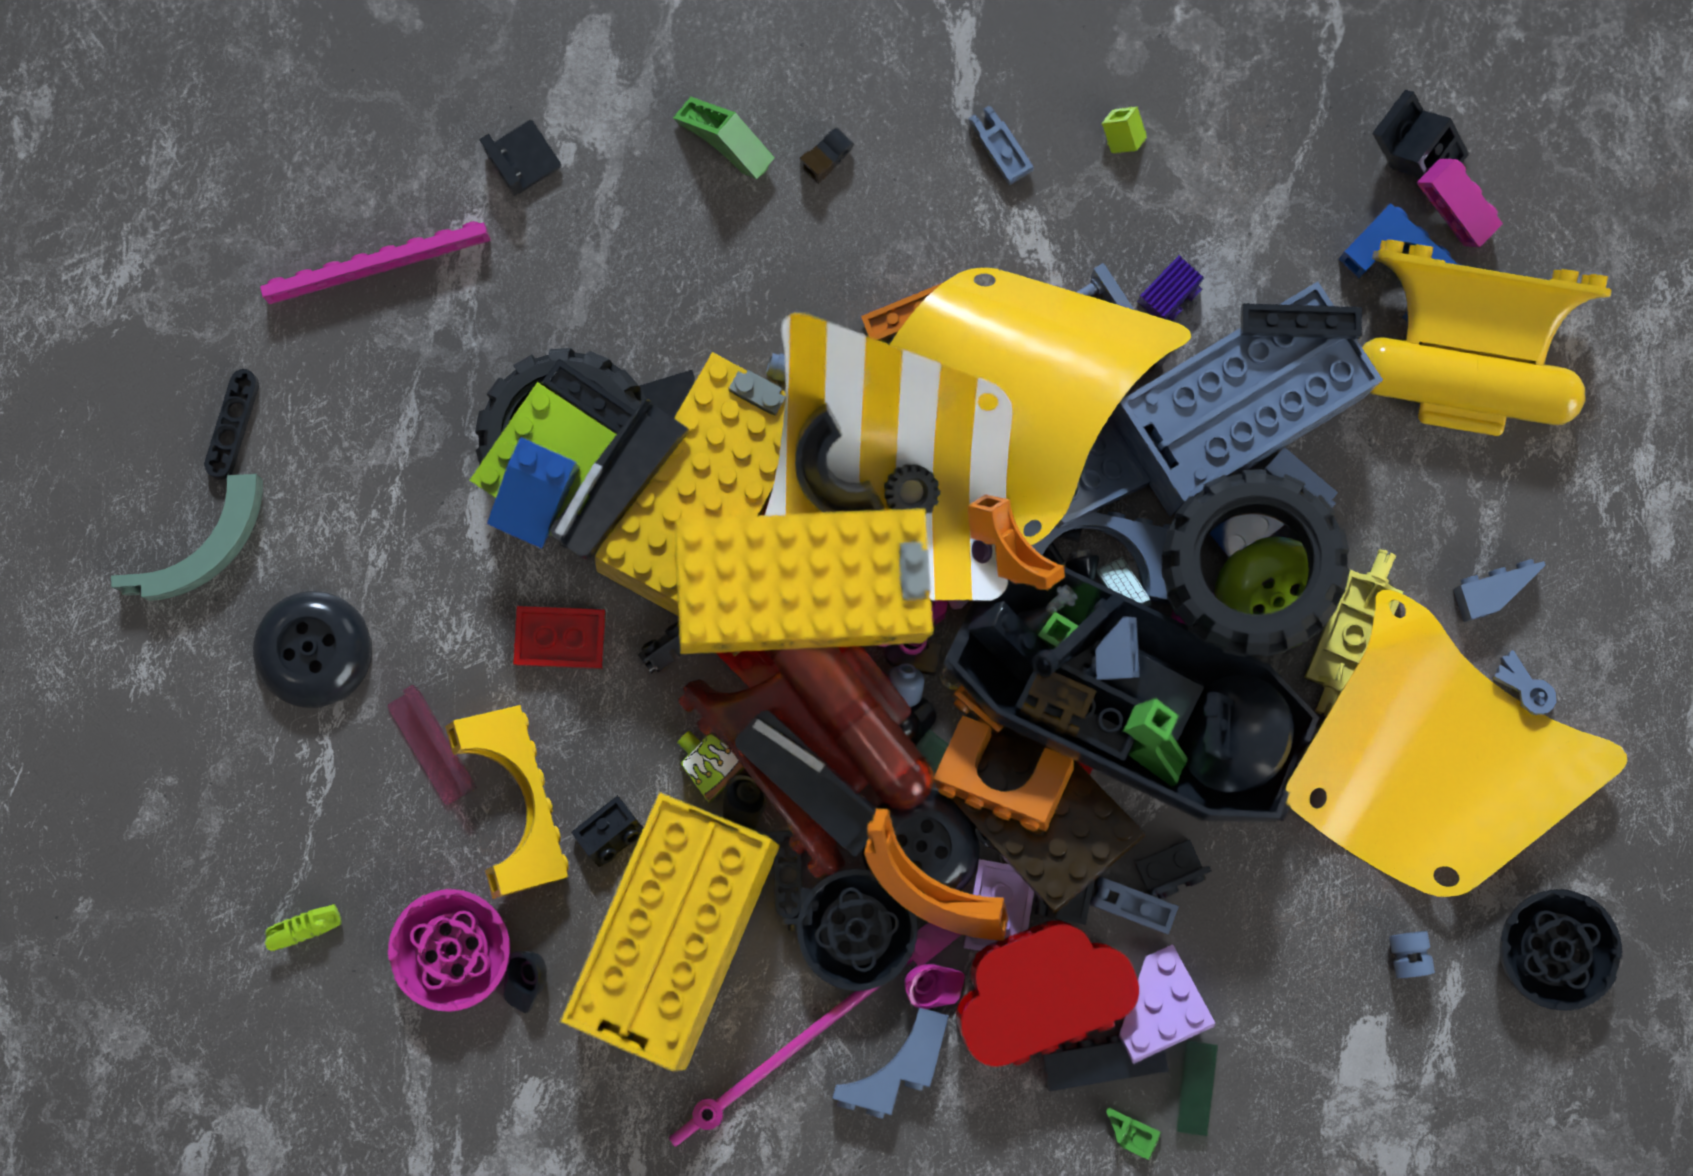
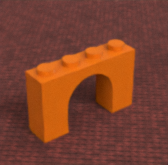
M962 715L933 778L938 792L950 798H954V796L963 798L968 805L977 809H982L983 806L993 810V814L999 818L1018 820L1023 827L1029 830L1037 831L1040 829L1046 832L1073 772V759L1045 748L1031 779L1024 786L1006 792L994 790L985 785L977 774L978 765L992 736L990 726Z

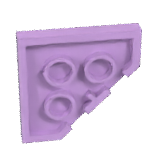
M1173 944L1146 956L1138 979L1140 986L1138 1002L1134 1009L1126 1015L1119 1035L1132 1063H1136L1215 1026V1021Z

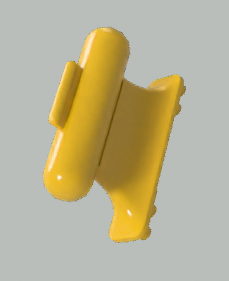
M1388 239L1387 241L1381 240L1380 250L1373 251L1372 259L1391 268L1399 278L1407 300L1408 330L1406 341L1382 337L1374 338L1363 345L1362 349L1383 379L1370 392L1371 394L1419 402L1418 419L1423 424L1492 436H1500L1504 432L1507 417L1549 425H1564L1572 421L1581 412L1585 403V387L1580 377L1574 371L1567 368L1546 365L1545 360L1557 329L1571 311L1589 300L1611 296L1612 289L1606 288L1608 276L1582 274L1581 283H1577L1578 271L1554 269L1552 279L1546 280L1446 263L1445 260L1431 258L1433 247L1426 245H1410L1409 253L1403 254L1404 242Z

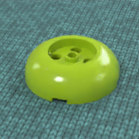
M1267 537L1255 540V543L1241 551L1237 550L1223 565L1215 584L1214 596L1233 610L1253 615L1270 614L1291 605L1304 592L1308 579V560L1302 543L1286 537ZM1271 577L1274 579V582H1269L1262 586V582ZM1299 584L1301 586L1296 589L1295 595L1291 594V586ZM1257 604L1264 605V611L1262 613L1258 611L1252 612L1253 607Z

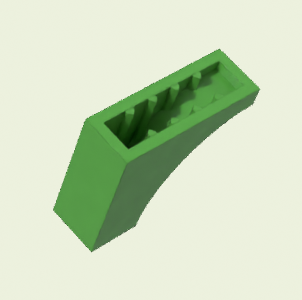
M690 97L673 117L680 126L692 131L717 149L744 175L758 179L760 175L767 171L769 164L775 158L733 111Z

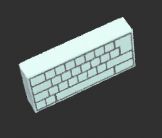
M1123 557L1097 570L1098 577L1104 586L1141 604L1151 605L1150 598Z

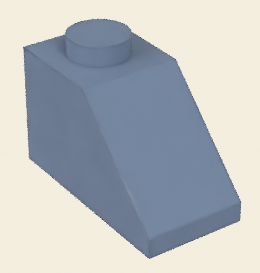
M1123 617L1095 649L1096 656L1092 657V670L1094 674H1097V679L1140 677L1136 617Z

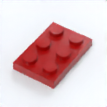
M517 606L513 665L603 669L606 610Z

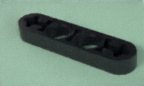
M247 369L235 371L230 378L205 458L204 467L206 472L216 479H226L227 475H231L234 470L259 389L258 378ZM247 376V379L251 382V385L245 386L243 389L242 395L247 397V400L245 401L244 399L233 395L234 393H236L240 396L242 387L238 384L239 380L244 381ZM235 403L242 404L244 408L243 414L238 418L229 416V408ZM228 430L233 431L235 434L234 442L228 446L222 445L220 441L222 433ZM217 448H220L225 452L231 453L229 456L225 453L223 454L222 462L226 464L225 469L220 468L218 473H216L213 463H219L222 454L216 451Z

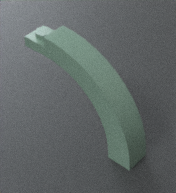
M257 474L227 475V493L220 519L211 535L193 554L163 570L142 574L112 575L111 587L121 591V595L128 596L139 595L141 590L142 598L154 601L182 595L210 581L234 560L250 537L260 511L263 479Z

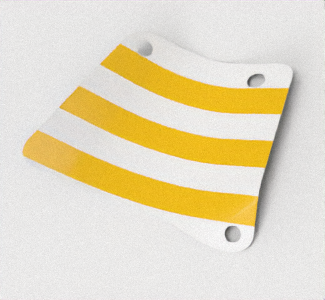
M802 313L789 315L783 320L781 329L786 367L782 439L775 482L765 515L823 513L808 500L800 487L795 468V448L797 437L804 422L818 407L827 402L842 431V437L832 444L827 454L828 467L836 477L851 483H861L870 480L884 505L885 511L892 509L888 507L887 501L884 498V484L888 481V475L892 474L897 467H902L905 464L920 465L935 475V479L938 480L940 496H938L937 500L939 502L937 506L935 505L932 508L933 511L930 514H926L931 600H993L998 598L1005 591L1008 579L998 577L995 544L991 545L993 551L988 562L979 563L972 556L971 550L975 539H971L968 505L985 494L1006 499L1007 462L1012 421V405L1008 396L1001 388L991 382L811 315ZM984 393H991L997 397L998 405L991 411L982 410L977 404L978 397ZM916 480L905 482L900 491L902 499L907 503L919 501L923 495L922 485Z

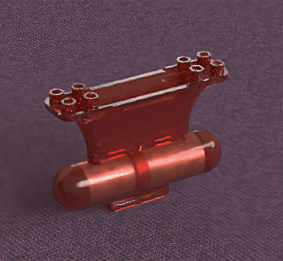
M851 646L843 653L838 647L765 650L779 671L760 684L742 691L719 692L702 679L686 684L683 687L685 694L678 699L680 705L687 712H691L696 708L702 716L697 722L701 732L709 736L714 731L717 737L722 739L788 823L787 826L794 834L789 839V843L794 851L801 854L804 850H807L813 858L807 866L817 878L824 873L828 875L834 874L845 865V860L839 851L837 841L737 749L735 745L737 736L747 727L755 715L764 710L772 711L858 792L870 784L881 800L893 808L901 810L914 808L923 803L932 790L934 774L929 762L899 726L910 715L911 708L862 646Z

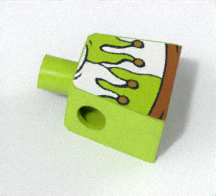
M689 730L677 742L689 754L681 762V765L709 803L725 789L732 777L741 773L749 764L745 757L712 734L707 735L700 741Z

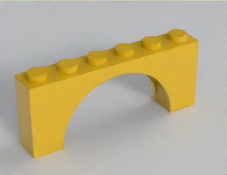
M513 706L454 720L445 726L453 755L477 754L496 761L515 778L524 796L526 825L518 846L503 862L485 870L492 898H499L567 878L569 870L568 860L560 849V832L557 826L553 824L551 816L553 813L552 803L545 795L543 788L545 784L542 770L538 769L535 759L537 756L536 746L532 740L530 741L527 731L529 728L528 718L525 712H522L521 706Z

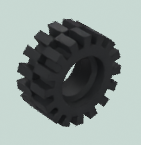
M905 464L894 469V472L888 475L887 483L884 484V498L887 501L888 507L892 510L925 509V513L930 514L933 511L932 508L935 505L937 506L939 502L937 499L940 496L939 483L935 479V475L926 468L916 464ZM909 480H916L923 487V495L915 503L905 502L900 494L902 485Z

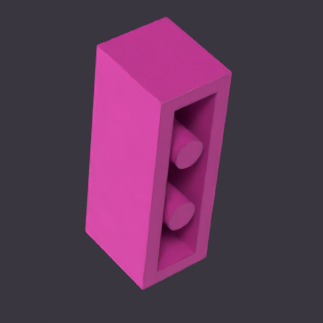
M1439 159L1416 182L1463 246L1481 247L1503 224L1497 216L1496 208L1485 200L1479 185L1471 181L1466 174L1465 166L1456 159Z

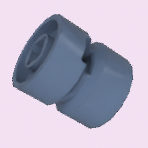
M1428 931L1389 936L1391 952L1397 955V959L1393 962L1396 978L1416 977L1435 973L1433 958L1427 954V950L1430 948ZM1416 953L1417 961L1409 962L1407 954Z

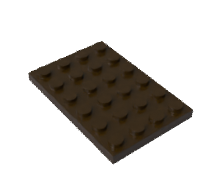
M1004 726L998 734L995 732L992 734L978 765L977 774L985 785L994 790L1006 792L1019 789L1031 779L1044 749L1048 747ZM1073 760V772L1046 832L1040 829L1037 831L1029 830L1023 827L1020 821L1013 818L1009 820L999 818L993 814V810L983 806L982 809L974 808L968 805L965 799L958 796L950 798L972 825L1054 914L1145 837V832L1075 760Z

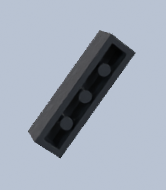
M1120 1034L1107 1036V1042L1095 1044L1094 1039L1082 1040L1077 1042V1047L1069 1049L1065 1048V1044H1059L1057 1050L1044 1055L1041 1053L1047 1090L1055 1091L1168 1072L1166 1052L1164 1049L1136 1063H1132L1119 1037Z

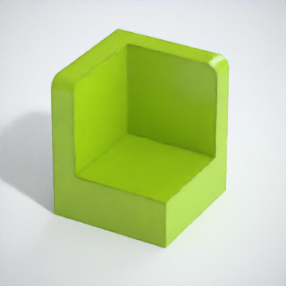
M1138 106L1114 109L1102 122L1112 153L1137 151L1147 137Z

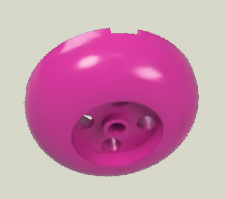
M457 889L431 892L413 901L396 920L388 944V958L398 986L410 999L419 1005L437 1011L462 1010L484 1000L496 989L503 979L510 957L508 931L497 910L478 895ZM443 923H449L452 927V932L448 936H443L440 933V926ZM469 937H475L478 940V947L474 950H470L466 946V941ZM450 944L456 945L457 953L455 955H450L447 951ZM429 950L437 952L438 958L434 963H429L425 958ZM455 964H461L464 967V973L460 977H456L452 973V967Z

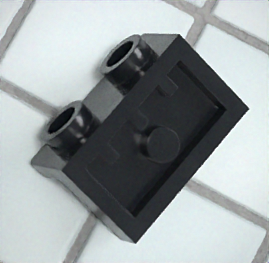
M617 795L571 833L598 867H601L611 862L626 846L635 843L642 834L644 827Z

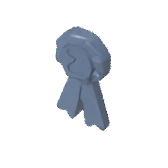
M1513 650L1508 653V656L1501 657L1502 663L1508 669L1499 665L1496 669L1497 673L1492 679L1518 691L1521 706L1531 715H1545L1550 712L1557 702L1555 689L1544 680H1532Z

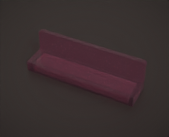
M411 685L403 690V696L388 704V709L444 804L449 805L477 788L458 754L453 755L448 737L419 688Z

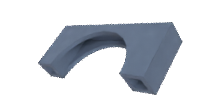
M1094 511L1062 528H1058L1056 525L1047 536L1031 545L1038 553L1043 555L1046 548L1056 537L1069 530L1094 529L1109 534L1121 542L1133 556L1140 572L1142 587L1150 600L1170 604L1166 597L1167 591L1164 579L1162 578V552L1167 530H1169L1171 524H1164L1163 527L1153 525L1152 520L1145 518H1136L1133 521L1125 519V515L1122 513L1108 512V515ZM1037 520L1028 522L1023 530L1026 537L1036 535L1042 528L1041 523Z

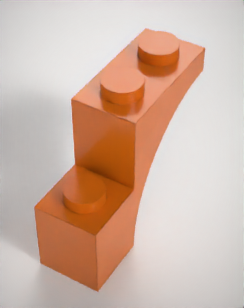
M985 494L968 505L971 539L983 541L987 545L995 544L998 577L1009 579L1013 583L1033 585L1037 589L1051 588L1065 577L1064 566L1048 560L1027 542L1015 522L1009 499Z

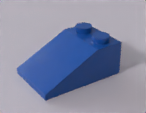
M520 437L507 465L487 525L542 549L580 466L576 461Z

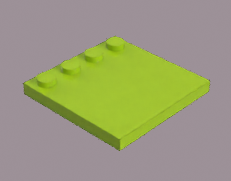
M537 382L469 481L496 498L507 465L520 437L576 461L580 466L556 518L557 520L575 497L596 460L617 434ZM587 495L577 514L580 515L590 497L589 495Z

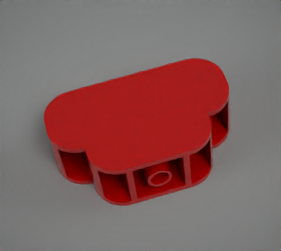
M1050 920L1004 938V941L998 940L988 944L977 952L970 968L974 989L968 992L959 1002L956 1010V1024L964 1044L979 1062L993 1067L1004 1066L1010 1063L1018 1066L1028 1062L1030 1055L1041 1051L1042 1055L1057 1050L1059 1043L1067 1040L1070 1043L1078 1042L1087 1037L1086 1032L1096 1028L1098 1032L1115 1026L1114 1021L1128 1015L1136 1006L1140 994L1139 981L1131 962L1124 954L1107 944L1091 943L1081 930L1065 921Z

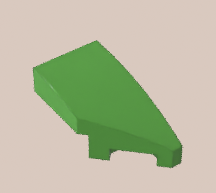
M1108 1108L1106 1112L1120 1146L1150 1160L1162 1132Z

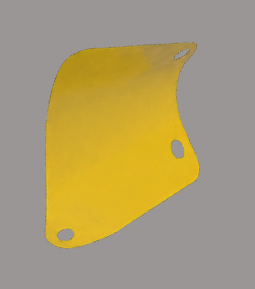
M973 268L951 277L927 296L900 328L890 345L991 382L1001 388L1008 396L1012 405V421L1007 462L1006 499L1010 500L1012 513L1019 530L1027 542L1033 545L1047 536L1066 514L1075 494L1087 456L1101 429L1118 403L1152 365L1168 353L1185 345L1191 339V332L1176 322L995 268ZM979 274H989L995 277V283L990 286H980L974 282V278ZM984 393L978 397L977 404L982 410L991 411L997 407L998 399L991 393ZM1032 520L1039 521L1042 525L1041 530L1032 537H1026L1023 531L1025 525Z
M1382 590L1375 596L1376 607L1372 632L1364 655L1287 783L1286 791L1290 792L1287 804L1290 805L1294 812L1328 838L1387 875L1430 895L1438 897L1459 896L1468 893L1484 882L1617 776L1626 766L1627 755L1621 746L1610 740L1579 731L1545 715H1531L1521 706V702L1505 692L1479 672L1460 653L1440 622L1427 608L1397 591ZM1391 600H1397L1405 606L1406 614L1403 618H1398L1392 614L1389 608ZM1316 788L1324 789L1327 795L1325 804L1319 809L1313 808L1309 801L1311 792ZM1439 867H1450L1458 873L1459 882L1452 887L1442 886L1434 879V871Z

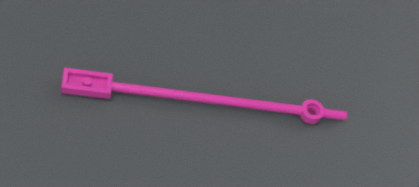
M928 922L917 931L915 949L906 966L912 961L917 966L924 965L961 936V934ZM879 987L853 992L717 1100L711 1098L700 1100L693 1109V1118L668 1137L671 1143L676 1147L699 1128L704 1130L716 1128L722 1121L723 1110ZM703 1110H712L713 1118L705 1120L702 1117Z

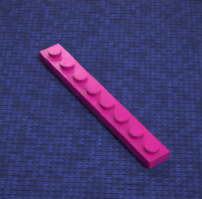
M472 221L464 224L461 229L454 231L450 229L440 230L433 237L426 239L422 237L412 238L406 242L407 244L402 246L389 245L380 248L379 252L374 254L361 253L352 256L351 260L346 262L333 261L323 265V268L318 270H301L295 273L294 277L287 279L283 277L273 278L267 281L266 285L260 286L263 298L270 305L491 240L485 223Z

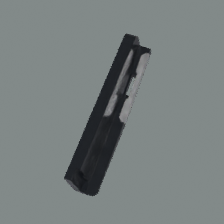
M649 399L643 400L596 460L575 497L552 525L551 535L560 542L563 548H569L580 558H591L690 430L655 406ZM587 495H589L590 497L580 515L577 514Z
M764 710L755 715L747 727L737 736L735 740L737 749L855 857L867 845L868 824L873 822L877 808L772 711Z

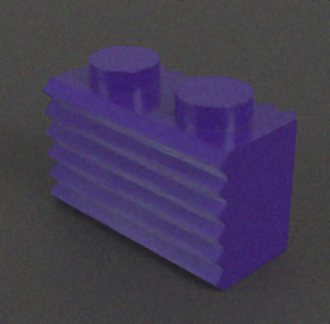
M1178 255L1140 295L1137 302L1151 315L1174 321L1184 310L1181 305L1185 300L1189 299L1192 302L1203 290L1200 285L1204 277Z

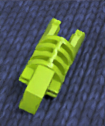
M334 904L312 909L307 913H301L299 916H293L291 919H285L266 929V948L270 951H275L298 944V942L306 941V939L314 938V936L322 935L341 924V915Z

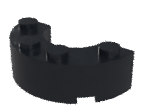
M824 403L807 418L797 437L795 468L802 491L808 500L823 513L885 511L884 505L870 480L861 483L845 482L836 477L829 469L827 454L832 444L842 437V431L828 403Z

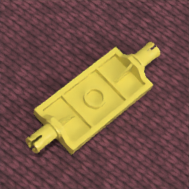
M1378 550L1371 572L1360 574L1350 570L1346 592L1338 604V609L1325 624L1304 678L1319 683L1324 687L1315 712L1320 715L1324 713L1323 716L1325 717L1328 716L1367 648L1375 614V596L1382 590H1393L1403 594V591L1388 584L1389 580L1387 577L1396 559V555L1393 553L1387 555L1388 551ZM1397 600L1389 602V608L1393 615L1399 604Z

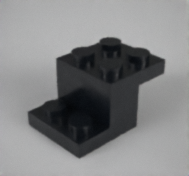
M1406 89L1397 101L1394 102L1391 109L1372 133L1392 169L1416 176L1419 179L1439 159H1456L1463 163L1469 155L1452 119L1423 110L1416 94Z

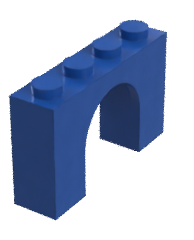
M1391 203L1338 259L1360 278L1376 262V260L1372 259L1373 251L1380 250L1381 240L1387 241L1388 239L1404 242L1403 251L1409 252L1410 245L1433 247L1431 258L1457 264L1451 258V254L1446 248L1440 245L1437 246L1430 239L1425 229L1420 226L1416 227L1408 219V215L1403 209L1394 207ZM1408 311L1402 316L1406 322H1408Z

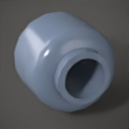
M901 664L893 667L886 676L885 698L894 707L899 709H909L915 706L922 698L925 682L924 675L911 664Z

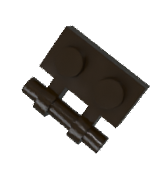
M1055 672L1049 677H1042L1037 674L1028 694L1039 700L1036 707L1024 702L1020 714L1030 718L1029 721L1038 725L1040 722L1055 729L1054 733L1061 736L1066 734L1075 738L1080 727L1069 723L1072 715L1082 719L1085 718L1096 690ZM1047 703L1064 710L1061 718L1044 711Z

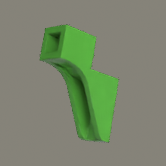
M1155 698L1136 705L1131 713L1124 731L1135 738V741L1128 755L1173 787L1177 785L1181 771L1186 765L1188 758L1171 734L1179 715Z

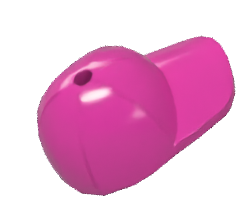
M934 964L915 967L905 978L907 998L915 1007L923 1009L954 1004L961 996L964 974L961 971Z

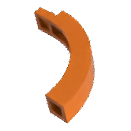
M876 809L873 822L868 824V842L864 854L868 865L882 887L903 907L938 927L974 938L1004 941L1009 920L1004 898L964 893L929 877L915 866L901 849L893 830L888 809Z

